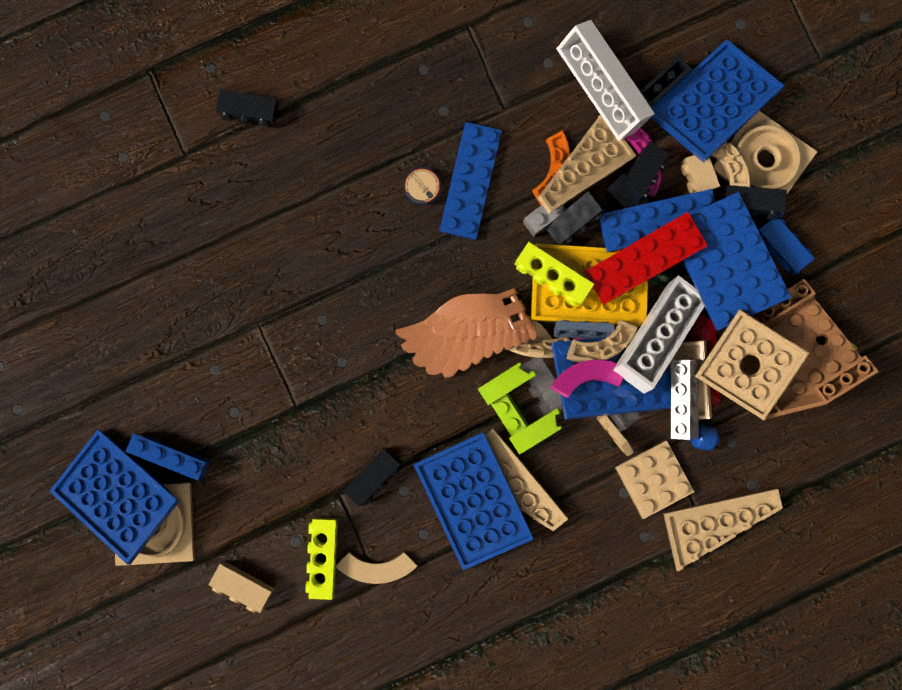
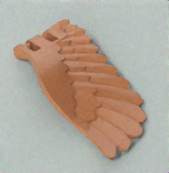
M516 288L500 294H465L457 296L443 304L424 321L395 330L400 338L406 339V342L401 344L403 350L408 353H415L413 357L415 365L426 367L429 375L443 373L445 378L453 377L458 370L465 372L472 363L477 365L484 357L489 359L494 352L499 354L504 348L506 350L511 349L513 346L517 348L522 343L527 344L530 339L535 340L537 338L536 329L530 317L526 316V309L522 301L517 297L518 292ZM510 298L512 303L505 306L503 300ZM518 315L520 320L513 323L511 317Z

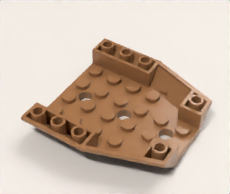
M805 279L787 289L791 298L751 316L810 353L766 419L827 405L879 372L867 356L863 358L816 301V293ZM824 336L828 342L825 345H820L817 343L816 338ZM747 355L741 360L740 366L744 373L751 375L759 370L760 362L757 357Z

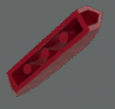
M701 315L693 328L691 342L706 341L707 357L717 343L716 329L709 318ZM710 386L711 409H713L720 402V392Z

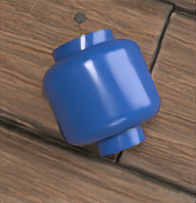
M699 424V438L691 439L690 442L697 449L711 451L715 446H718L720 436L716 428Z

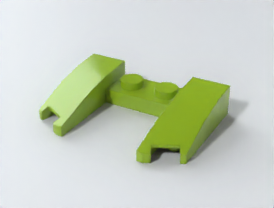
M521 362L478 389L486 403L492 405L511 435L509 439L519 454L562 429V425L557 426L555 415L561 413L559 407L528 425L509 395L510 391L537 375L534 370L530 374L520 368Z

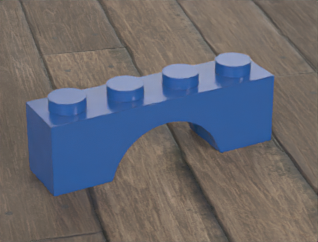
M133 433L126 450L127 453L195 480L204 479L211 462L197 455L166 446L157 439L142 433Z

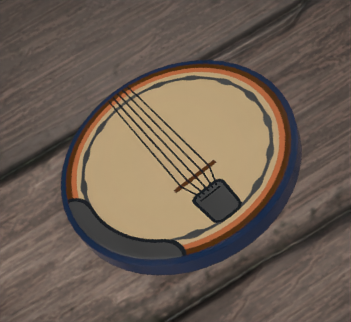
M418 167L406 175L403 182V190L406 197L414 204L427 205L435 201L439 196L441 181L433 170L426 167Z

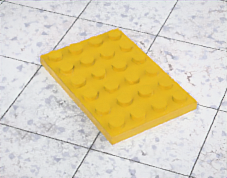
M535 244L536 247L587 280L589 279L584 271L622 250L606 253L605 248ZM533 261V268L541 269V264L538 261ZM548 272V277L551 280H557L555 272ZM532 280V321L556 322L568 320L570 322L587 321L589 323L607 322L617 325L618 321L622 320L641 327L647 317L648 281L605 305L602 304L592 287L581 305L572 306L565 301L566 298L559 294L557 296L550 292V287L545 284L540 285ZM565 282V288L568 291H572V283Z

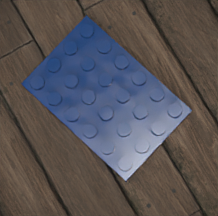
M725 40L651 108L655 113L651 118L704 163L781 92L784 85L730 41Z
M739 192L690 214L708 247L683 260V263L716 331L727 327L738 310L752 316L791 298Z
M604 337V338H593V339H581V340H577V341H581V342H599V341H601V340H603V339H605V338H607V337ZM573 340L558 341L551 344L557 377L569 367L579 363L566 359ZM627 347L616 356L605 361L617 363ZM669 365L654 389L645 394L625 379L622 380L618 387L608 382L591 380L577 386L568 398L560 394L564 418L569 420L671 409V372Z
M99 429L50 490L65 507L126 564H132L180 501Z
M485 432L479 433L413 464L463 570L534 539Z

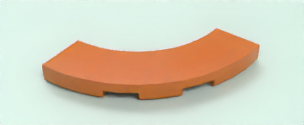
M563 130L546 139L551 155L550 169L544 181L532 190L540 206L542 204L538 197L570 155L569 144Z

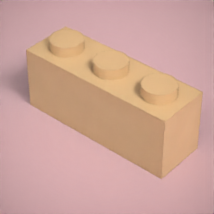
M225 561L219 564L209 583V586L213 587L212 590L214 592L228 595L231 601L246 605V608L253 613H261L264 610L275 589Z

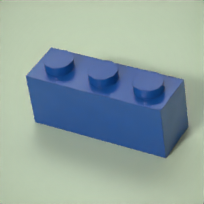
M782 218L768 220L758 229L767 250L790 276L797 274L814 259L810 249L799 242V237L786 227V222Z

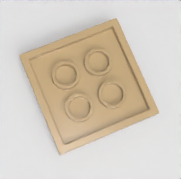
M666 440L615 467L642 519L694 493Z

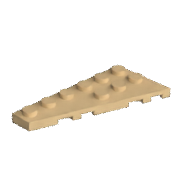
M600 114L540 194L538 200L548 214H550L633 160L636 154L625 139L617 140Z
M493 428L489 431L486 437L521 511L533 517L534 520L550 530H556L568 520L566 514Z
M771 489L663 513L676 571L682 570L686 565L698 560L699 557L715 550L736 537L737 534L748 530L752 525L781 510L783 507L779 490Z

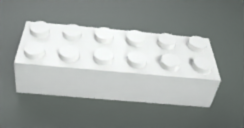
M589 20L575 25L556 49L617 140L620 141L634 134L655 113L594 23Z
M679 275L670 281L613 369L645 394L654 389L703 310L704 304L696 288Z

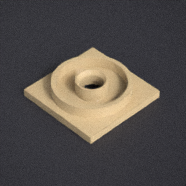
M760 111L737 132L730 142L741 153L740 155L744 159L745 164H747L750 175V187L787 190V193L817 153L816 150ZM767 150V152L773 154L775 158L773 166L764 167L759 163L758 154L760 151ZM717 160L713 165L715 173L729 182L726 169Z
M738 310L695 377L762 420H765L810 353L743 311ZM747 355L757 357L760 362V368L755 374L748 375L741 369V360Z
M192 483L163 484L180 500L132 564H126L115 554V566L195 560Z

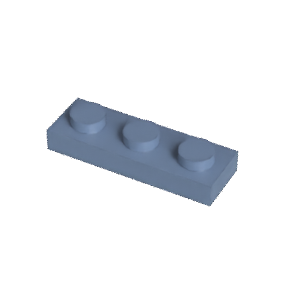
M562 320L556 321L554 337L604 338L611 335L615 328L614 324L607 322L589 323L587 321L570 322Z

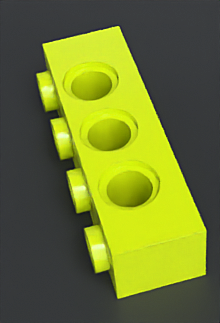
M530 242L527 243L514 263L519 272L523 274L528 273L536 283L540 285L545 284L550 287V292L557 296L559 294L566 298L565 301L572 306L581 305L594 285ZM538 261L541 264V269H534L532 262ZM548 272H555L557 280H551L548 277ZM565 282L572 283V291H568L565 288Z
M315 517L312 519V522H309V534H312L311 542H308V554H311V558L307 562V573H310V579L306 582V593H309V599L332 600L334 598L338 518ZM318 534H325L327 542H319ZM323 553L326 556V562H319L317 554ZM317 573L324 574V582L317 581Z

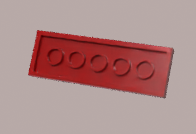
M686 212L584 272L589 281L594 284L595 292L602 304L605 305L703 250L708 245L690 214Z

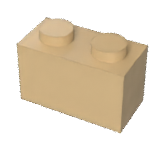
M693 155L681 162V172L688 180L687 188L690 193L709 189L715 191L720 187L710 158L703 163Z

